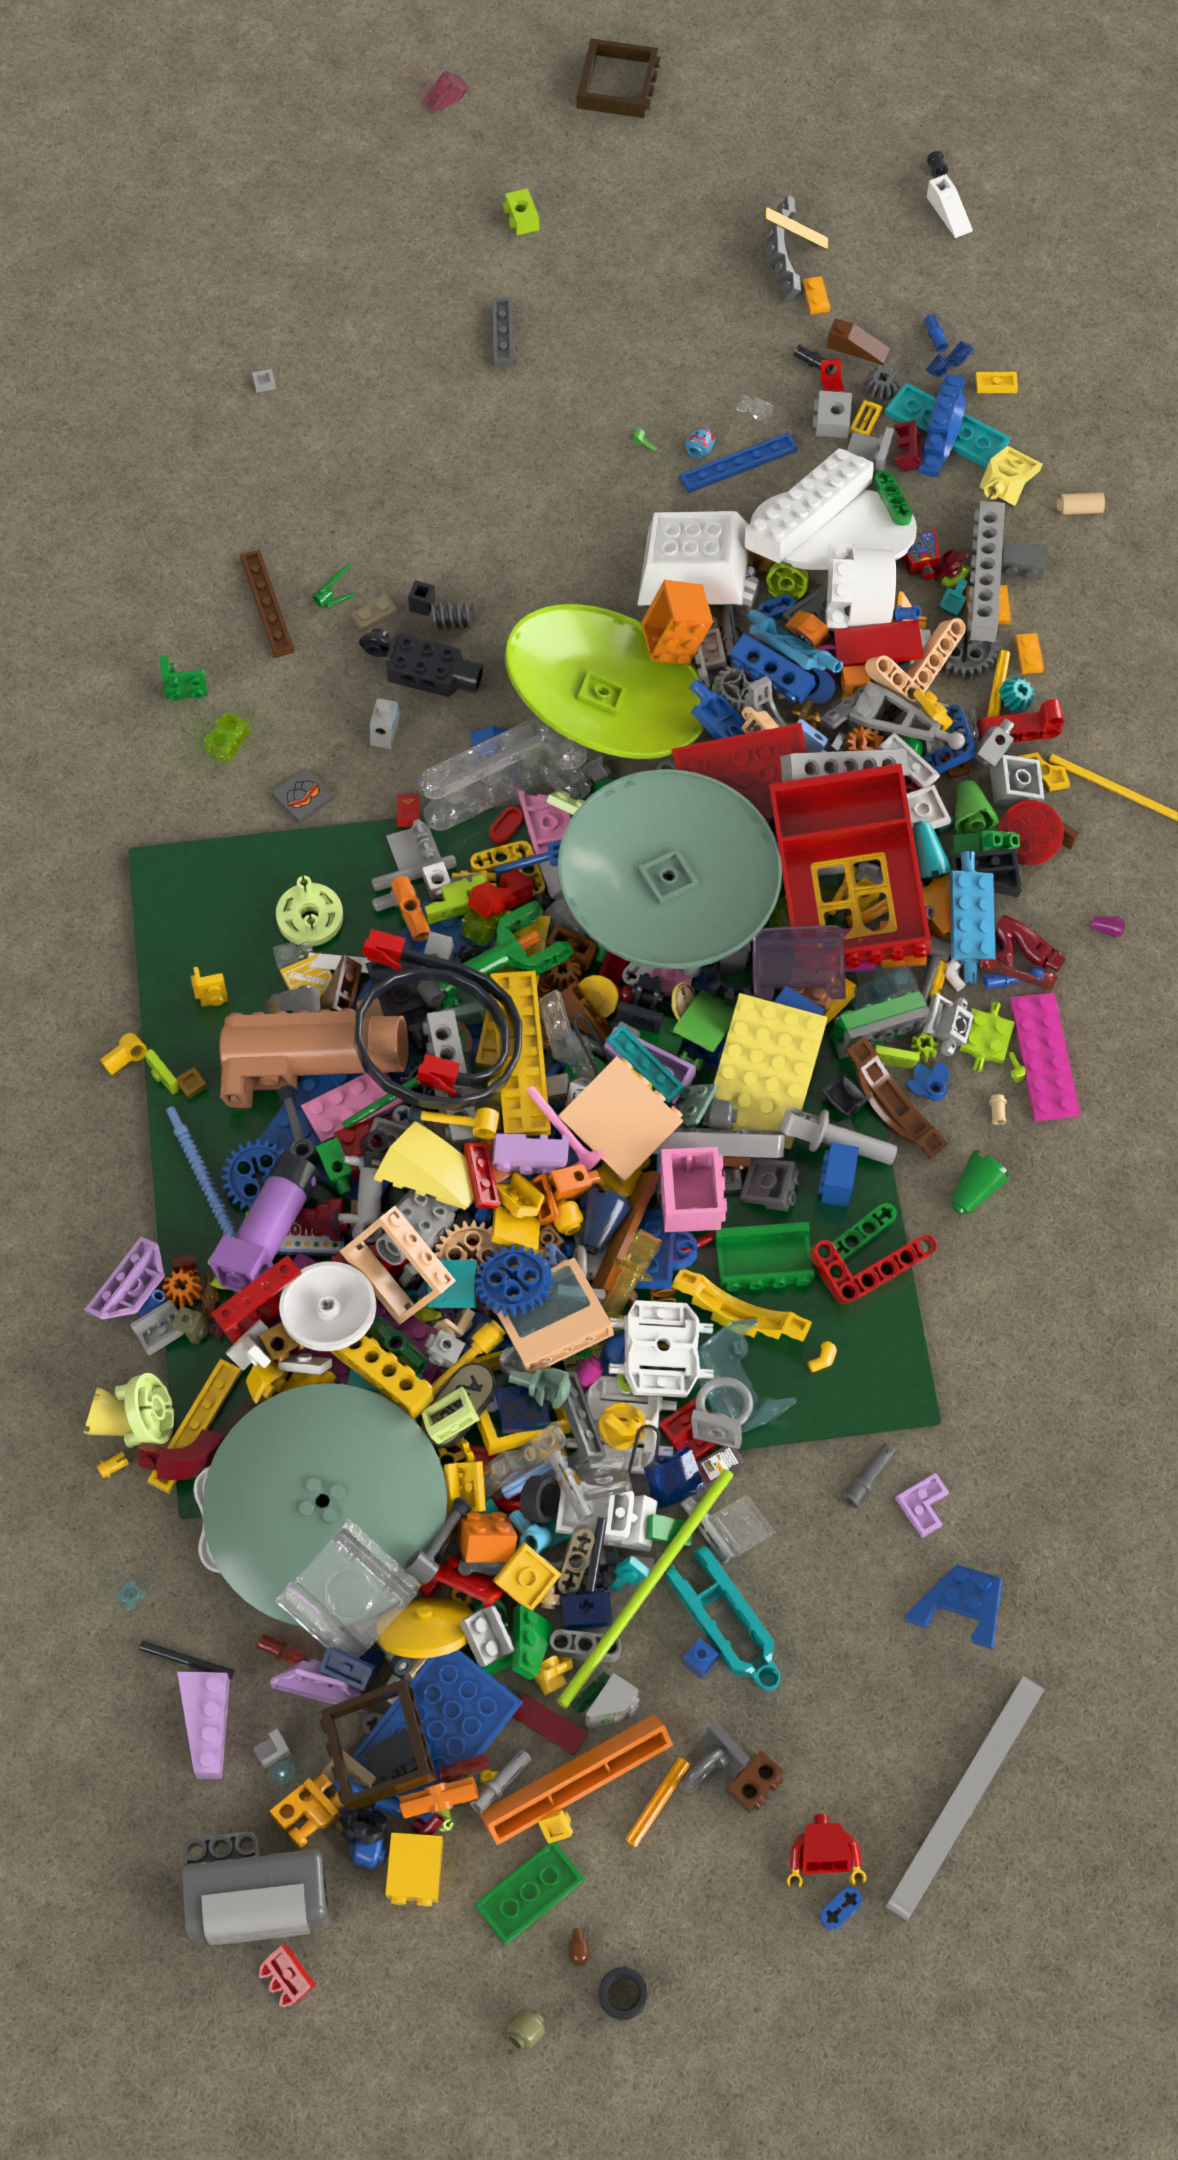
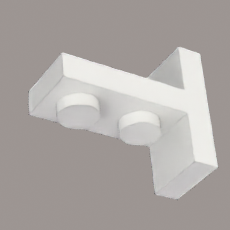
M259 1319L226 1354L243 1371L251 1363L255 1366L259 1363L265 1368L271 1360L256 1337L269 1330V1328Z

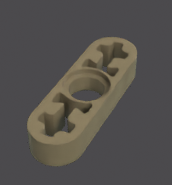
M579 1525L572 1532L559 1571L561 1576L557 1579L558 1588L564 1594H573L580 1587L595 1541L593 1530L587 1525ZM587 1533V1538L589 1539L583 1540V1549L579 1548L580 1540L578 1536ZM574 1554H579L583 1560L579 1565H572L569 1562V1558ZM570 1570L573 1572V1583H570L569 1586H565L564 1581L568 1580Z

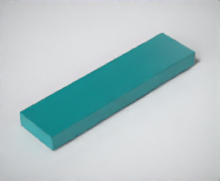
M623 1024L606 1038V1042L622 1058L624 1057L638 1074L640 1073L652 1084V1089L654 1091L658 1090L666 1098L665 1102L667 1104H670L685 1090V1087Z

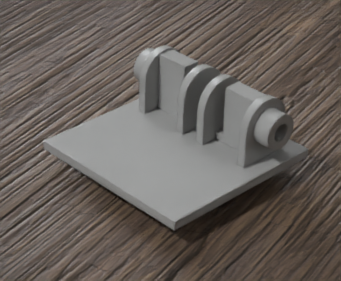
M419 819L413 822L412 828L386 836L398 870L441 858L428 823L425 824Z

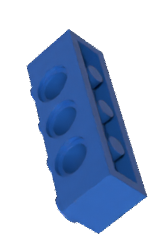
M745 633L729 653L734 667L739 670L745 669L755 680H760L767 676L771 680L772 690L782 692L784 697L790 702L794 703L796 701L802 704L816 684L813 675ZM752 657L759 658L758 661L754 663L749 662V659ZM769 668H776L774 673L766 672ZM788 678L794 680L791 684H785L783 682Z

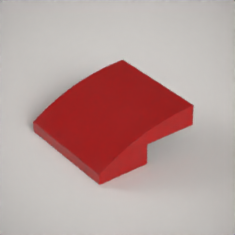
M696 1398L659 1423V1427L668 1441L688 1466L719 1445L693 1438L691 1417L693 1410H696Z

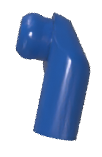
M557 1232L564 1240V1243L560 1245L561 1252L566 1257L573 1256L574 1250L577 1247L576 1244L568 1240L564 1234Z

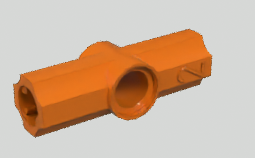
M408 876L397 877L390 882V886L401 910L402 918L407 924L413 941H424L429 937L431 931L420 907V900L416 897ZM409 907L415 908L412 911L406 910Z
M474 1777L448 1784L444 1782L430 1786L423 1791L399 1797L401 1812L405 1819L430 1811L434 1813L449 1809L455 1804L469 1802L479 1797Z

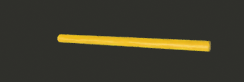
M1054 754L1051 755L1049 762L1057 766H1064L1066 770L1178 822L1177 811Z

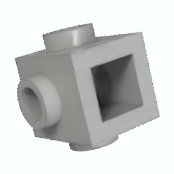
M440 1329L435 1334L431 1333L426 1340L424 1346L427 1349L424 1355L434 1365H442L449 1369L456 1363L465 1343L458 1340L454 1333Z

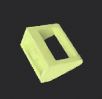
M463 1387L438 1400L421 1412L426 1430L437 1444L480 1420ZM457 1400H462L464 1407L441 1421L433 1423L432 1415Z

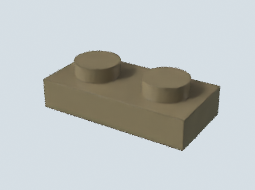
M384 595L352 612L351 618L361 632H364L396 615L398 611L389 597Z

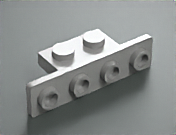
M719 628L711 629L707 632L695 654L696 664H701L702 667L698 669L699 678L701 681L705 680L707 688L710 687L707 671L727 666Z
M873 679L871 680L872 683L878 685ZM866 686L860 687L855 693L822 716L820 719H822L823 724L834 729L846 720L850 732L854 728L858 729L860 726H863L851 721L849 715ZM884 703L881 705L874 719H876L878 716L884 713Z

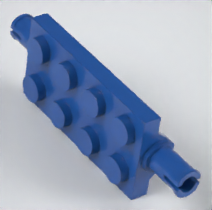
M700 679L695 680L690 685L689 689L701 700V703L695 706L691 713L708 730L713 738L717 740L746 734L741 728L746 721L721 694L717 696L714 692H711Z

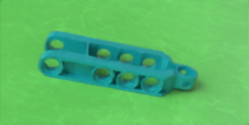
M703 1545L693 1552L696 1560L714 1584L699 1595L695 1593L687 1580H683L675 1569V1565L666 1569L664 1572L666 1580L716 1652L719 1653V1656L730 1672L736 1676L752 1678L757 1687L762 1691H774L779 1686L781 1674L771 1660L774 1640L708 1547ZM720 1597L724 1598L761 1651V1656L751 1663L739 1660L731 1648L730 1641L725 1640L717 1628L716 1621H712L704 1610L705 1607Z

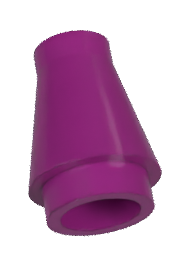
M1093 916L1091 929L1098 930L1114 938L1116 936L1122 937L1125 919H1120V916Z

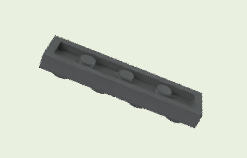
M512 297L492 298L494 366H514Z

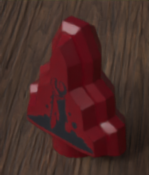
M331 1198L329 1202L319 1203L315 1208L301 1209L294 1222L305 1228H314L319 1235L328 1236L330 1241L343 1242L344 1230L349 1231L351 1223L339 1221L338 1215L340 1213L351 1214V1212L344 1211L342 1198Z

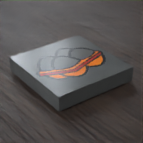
M306 768L272 792V796L299 824L333 800V795Z

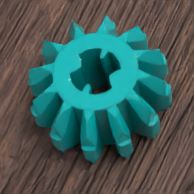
M1017 675L1003 681L998 691L1001 694L999 700L1004 701L1003 707L1008 706L1010 712L1016 711L1017 713L1029 708L1036 697L1033 694L1035 688L1029 685L1030 681L1026 682L1024 676L1018 677Z

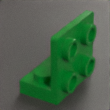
M168 655L160 656L161 678L166 700L179 701L182 698L200 699L203 696H208L204 670L175 672L174 663L169 662Z

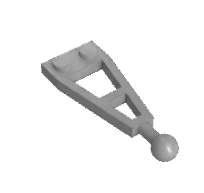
M872 682L867 683L849 715L851 721L868 728L932 742L937 737L948 742V745L955 750L962 748L965 744V738L961 733L954 732L950 734L940 730L941 725L939 722L890 690ZM885 699L908 713L902 725L874 719ZM916 718L931 729L930 731H925L910 726Z

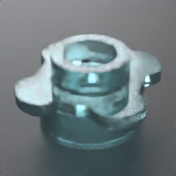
M128 1581L116 1593L117 1600L124 1602L128 1610L135 1609L136 1604L146 1597L145 1591L140 1590L134 1581Z

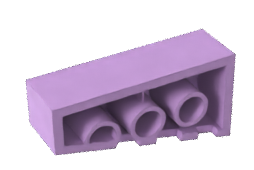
M637 1038L685 1088L691 1085L696 1076V1066ZM606 1042L604 1047L610 1059L614 1060L617 1056L621 1060L622 1057ZM681 1094L670 1104H667L665 1101L664 1103L669 1108L675 1107L681 1098Z
M177 1672L194 1774L197 1779H222L230 1686L229 1676L227 1673Z

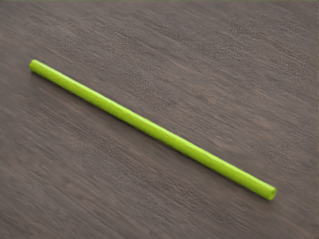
M722 1470L650 1570L648 1577L640 1584L557 1700L560 1706L568 1708L732 1479L733 1474L729 1470Z

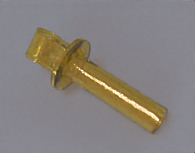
M640 1229L634 1236L624 1259L619 1257H613L612 1262L616 1264L620 1271L602 1303L608 1318H619L639 1280L648 1282L653 1280V1277L646 1270L658 1252L662 1240L643 1229ZM608 1338L596 1343V1345L603 1347Z

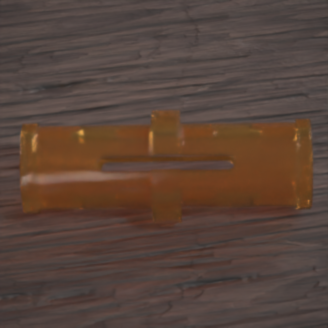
M211 1273L205 1274L204 1292L201 1293L200 1297L202 1301L201 1313L206 1321L208 1315L209 1322L215 1321L211 1313L216 1310V1303L219 1302L218 1288L211 1285V1281L216 1277L215 1273H213V1277H211Z

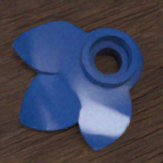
M939 1062L931 1070L917 1063L913 1071L914 1079L907 1082L909 1090L916 1095H925L933 1101L943 1099L947 1092L945 1084L949 1080V1072L945 1064ZM937 1088L939 1092L934 1093L931 1091V1089Z

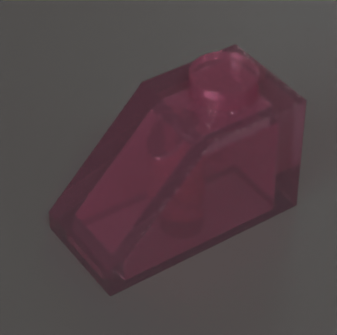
M444 71L422 101L431 113L434 114L458 103L469 88L460 76Z

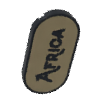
M481 1363L463 1365L452 1375L430 1405L463 1387L478 1417H480L496 1395V1377L487 1366ZM459 1399L432 1415L433 1423L441 1421L464 1407L462 1400ZM422 1415L419 1420V1426L436 1449L455 1446L472 1427L470 1425L437 1444L429 1436Z

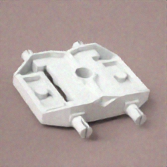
M635 1300L627 1316L623 1318L609 1317L613 1328L625 1329L624 1364L609 1363V1374L625 1375L634 1395L686 1398L697 1379H713V1369H700L697 1350L699 1333L712 1334L713 1324L699 1323L697 1315L687 1303ZM665 1341L669 1349L661 1351L657 1347V1342ZM639 1365L685 1368V1372L639 1369Z
M600 1376L589 1388V1391L584 1393L597 1430L599 1418L603 1411L614 1403L625 1402L637 1407L645 1417L646 1425H653L657 1429L659 1411H676L677 1401H666L661 1396L634 1395L633 1391H623L617 1385V1377ZM646 1428L644 1438L639 1443L644 1445V1448L636 1449L631 1473L645 1474L654 1461L657 1434L651 1428ZM568 1437L567 1448H578L575 1438ZM603 1445L607 1456L601 1461H588L591 1470L627 1473L633 1448L619 1451ZM659 1446L658 1455L672 1457L673 1447Z

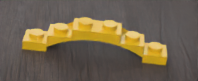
M686 1269L678 1272L672 1285L673 1288L680 1290L682 1293L692 1295V1304L713 1312L711 1320L753 1338L759 1331L768 1337L778 1340L783 1333L803 1342L812 1324L811 1321L799 1317L793 1312L768 1310L739 1300L715 1286L704 1275L696 1274Z

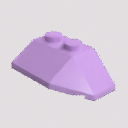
M140 1237L84 1310L100 1319L137 1313L165 1276L158 1244Z
M310 1659L309 1662L302 1660L272 1677L270 1681L273 1689L333 1705L362 1695L360 1689L319 1671L321 1661ZM367 1707L358 1711L368 1713L369 1708Z

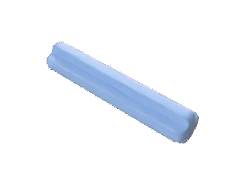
M562 1454L564 1460L566 1461V1463H567V1465H568V1462H567L565 1456ZM547 1461L502 1486L501 1491L506 1499H510L522 1492L526 1480L531 1476H551L555 1472L550 1462Z

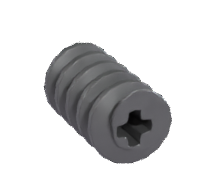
M447 602L445 609L442 603L438 604L437 609L431 603L432 624H434L435 629L438 630L440 624H442L444 630H447L449 623L452 629L456 628L457 623H459L461 629H464L465 623L471 629L474 624L473 602L471 608H469L467 602H464L462 608H460L458 602L455 603L454 608L451 607L450 602Z

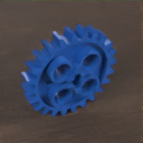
M257 1139L255 1145L252 1146L248 1140L247 1148L239 1144L240 1152L237 1153L232 1150L231 1153L234 1158L225 1159L229 1167H222V1170L227 1175L221 1176V1179L228 1181V1183L223 1185V1189L231 1190L226 1196L228 1198L235 1196L232 1203L235 1206L241 1202L240 1209L242 1211L247 1206L250 1210L261 1191L259 1182L255 1178L256 1172L252 1158H256L260 1173L264 1175L262 1180L265 1184L266 1178L278 1157L286 1152L285 1148L277 1151V1143L269 1147V1140H266L264 1145H261L259 1139ZM265 1157L272 1158L273 1164L267 1168L262 1167V1159ZM243 1164H248L251 1166V1170L248 1174L243 1175L239 1173V1167ZM247 1187H257L256 1195L247 1196L245 1194Z
M513 1244L509 1251L503 1246L502 1253L499 1254L496 1250H493L494 1257L486 1256L487 1264H479L481 1271H476L478 1279H475L477 1295L480 1297L481 1303L486 1304L487 1310L493 1308L494 1314H498L502 1310L504 1317L509 1312H512L513 1317L516 1318L517 1312L521 1311L522 1315L526 1316V1309L529 1308L534 1312V1305L542 1306L541 1298L548 1299L547 1291H552L551 1282H553L551 1267L548 1266L546 1258L542 1259L540 1252L534 1255L532 1247L526 1252L524 1245H521L519 1250H516ZM530 1278H535L533 1281H526ZM498 1280L501 1281V1282H499V1283H497V1284H494V1283H493V1282L498 1281ZM513 1294H518L516 1297H510Z

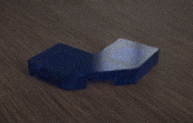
M960 341L949 356L938 354L926 368V371L931 375L941 377L947 373V368L952 365L955 367L961 365L974 350V347L970 343Z

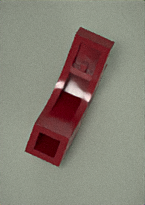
M202 1429L193 1443L178 1449H167L142 1442L138 1447V1466L157 1471V1479L185 1480L197 1477L203 1469L211 1466L218 1448L225 1439L224 1434Z

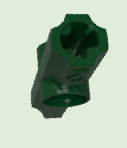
M381 1316L374 1317L373 1323L366 1333L374 1338L384 1349L393 1353L401 1364L409 1366L414 1371L415 1376L422 1374L430 1363L429 1358L411 1344L403 1333L395 1330ZM402 1343L399 1348H393L395 1344Z

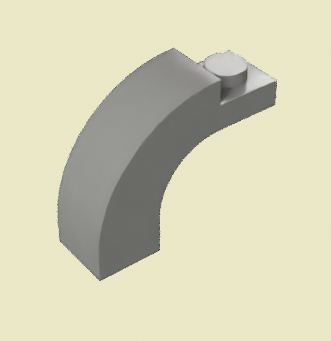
M765 676L749 685V693L745 695L747 707H752L756 712L766 711L779 727L787 726L774 705L771 680Z

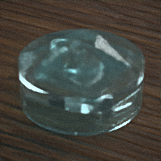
M279 1760L272 1766L271 1777L278 1786L286 1787L295 1781L297 1771L291 1761Z

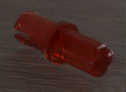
M262 1634L257 1644V1649L275 1656L276 1660L282 1659L293 1665L302 1660L305 1661L306 1658L305 1653L288 1646L287 1642L283 1641L281 1643L266 1636V1634Z
M485 1754L466 1760L460 1758L458 1762L439 1767L440 1778H442L443 1783L463 1776L468 1778L469 1774L488 1769L490 1767L489 1758Z

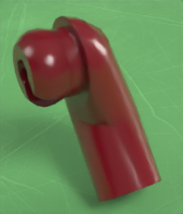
M435 1813L426 1823L421 1818H418L411 1825V1829L418 1835H433L445 1820L439 1813Z

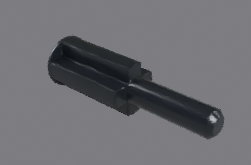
M892 704L884 711L885 714L880 721L892 722L903 710Z

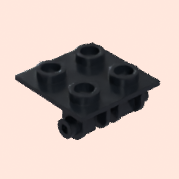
M407 1728L402 1729L362 1753L374 1776L377 1777L376 1785L418 1770Z

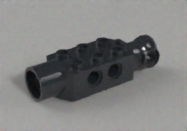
M373 628L371 632L366 633L359 639L360 647L368 654L375 657H386L385 664L388 682L450 697L458 689L477 693L484 666L480 663L464 660L461 649L404 634H399L391 639L386 631L379 628Z

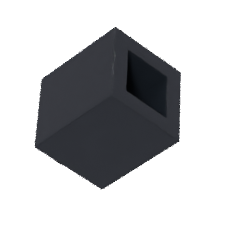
M415 580L408 596L409 611L430 616L431 603L434 605L436 601L435 585Z

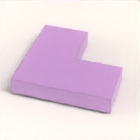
M936 1473L895 1497L921 1538L942 1527L943 1524L930 1505L947 1496L949 1491Z

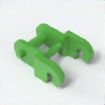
M683 1051L679 1058L696 1066V1070L700 1071L704 1065V1060L699 1058L693 1060L687 1057L688 1053L686 1051Z

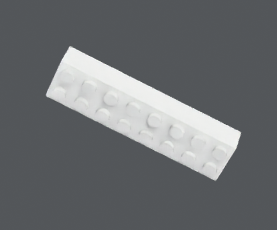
M839 448L745 527V549L777 563L782 562L872 484L874 462Z

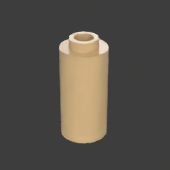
M1103 492L1061 494L1060 498L1057 499V511H1061V515L1104 513L1105 497Z

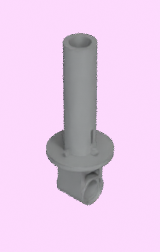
M788 1107L779 1127V1130L787 1136L809 1141V1150L815 1152L821 1143L830 1146L831 1142L859 1147L858 1155L888 1165L893 1163L897 1153L896 1145L830 1124L829 1112L827 1110H822L819 1116H815L800 1109Z

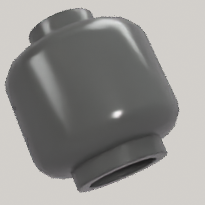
M712 1099L704 1113V1122H707L709 1128L728 1130L731 1127V1123H736L738 1109H733V1103L730 1100Z

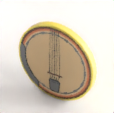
M686 982L678 983L672 993L671 1007L678 1021L697 996L694 989Z

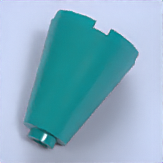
M926 820L913 822L912 829L921 881L949 874L952 871V867L931 823L926 824Z

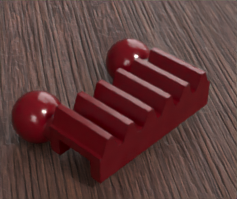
M608 951L598 976L610 979L617 987L620 1000L625 1003H631L635 998L631 997L633 987L629 985L620 987L623 981L622 973L629 965V961Z

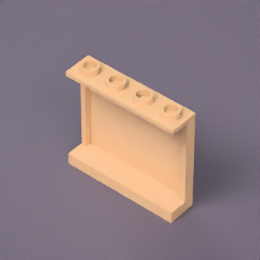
M616 1056L558 1117L592 1151L600 1152L602 1149L606 1150L601 1160L625 1182L671 1133L682 1124L683 1120L681 1117L683 1115L674 1106L669 1108L664 1103L666 1098L658 1090L653 1092L647 1086L649 1082L640 1073L636 1076L630 1070L633 1066L624 1057L620 1060Z

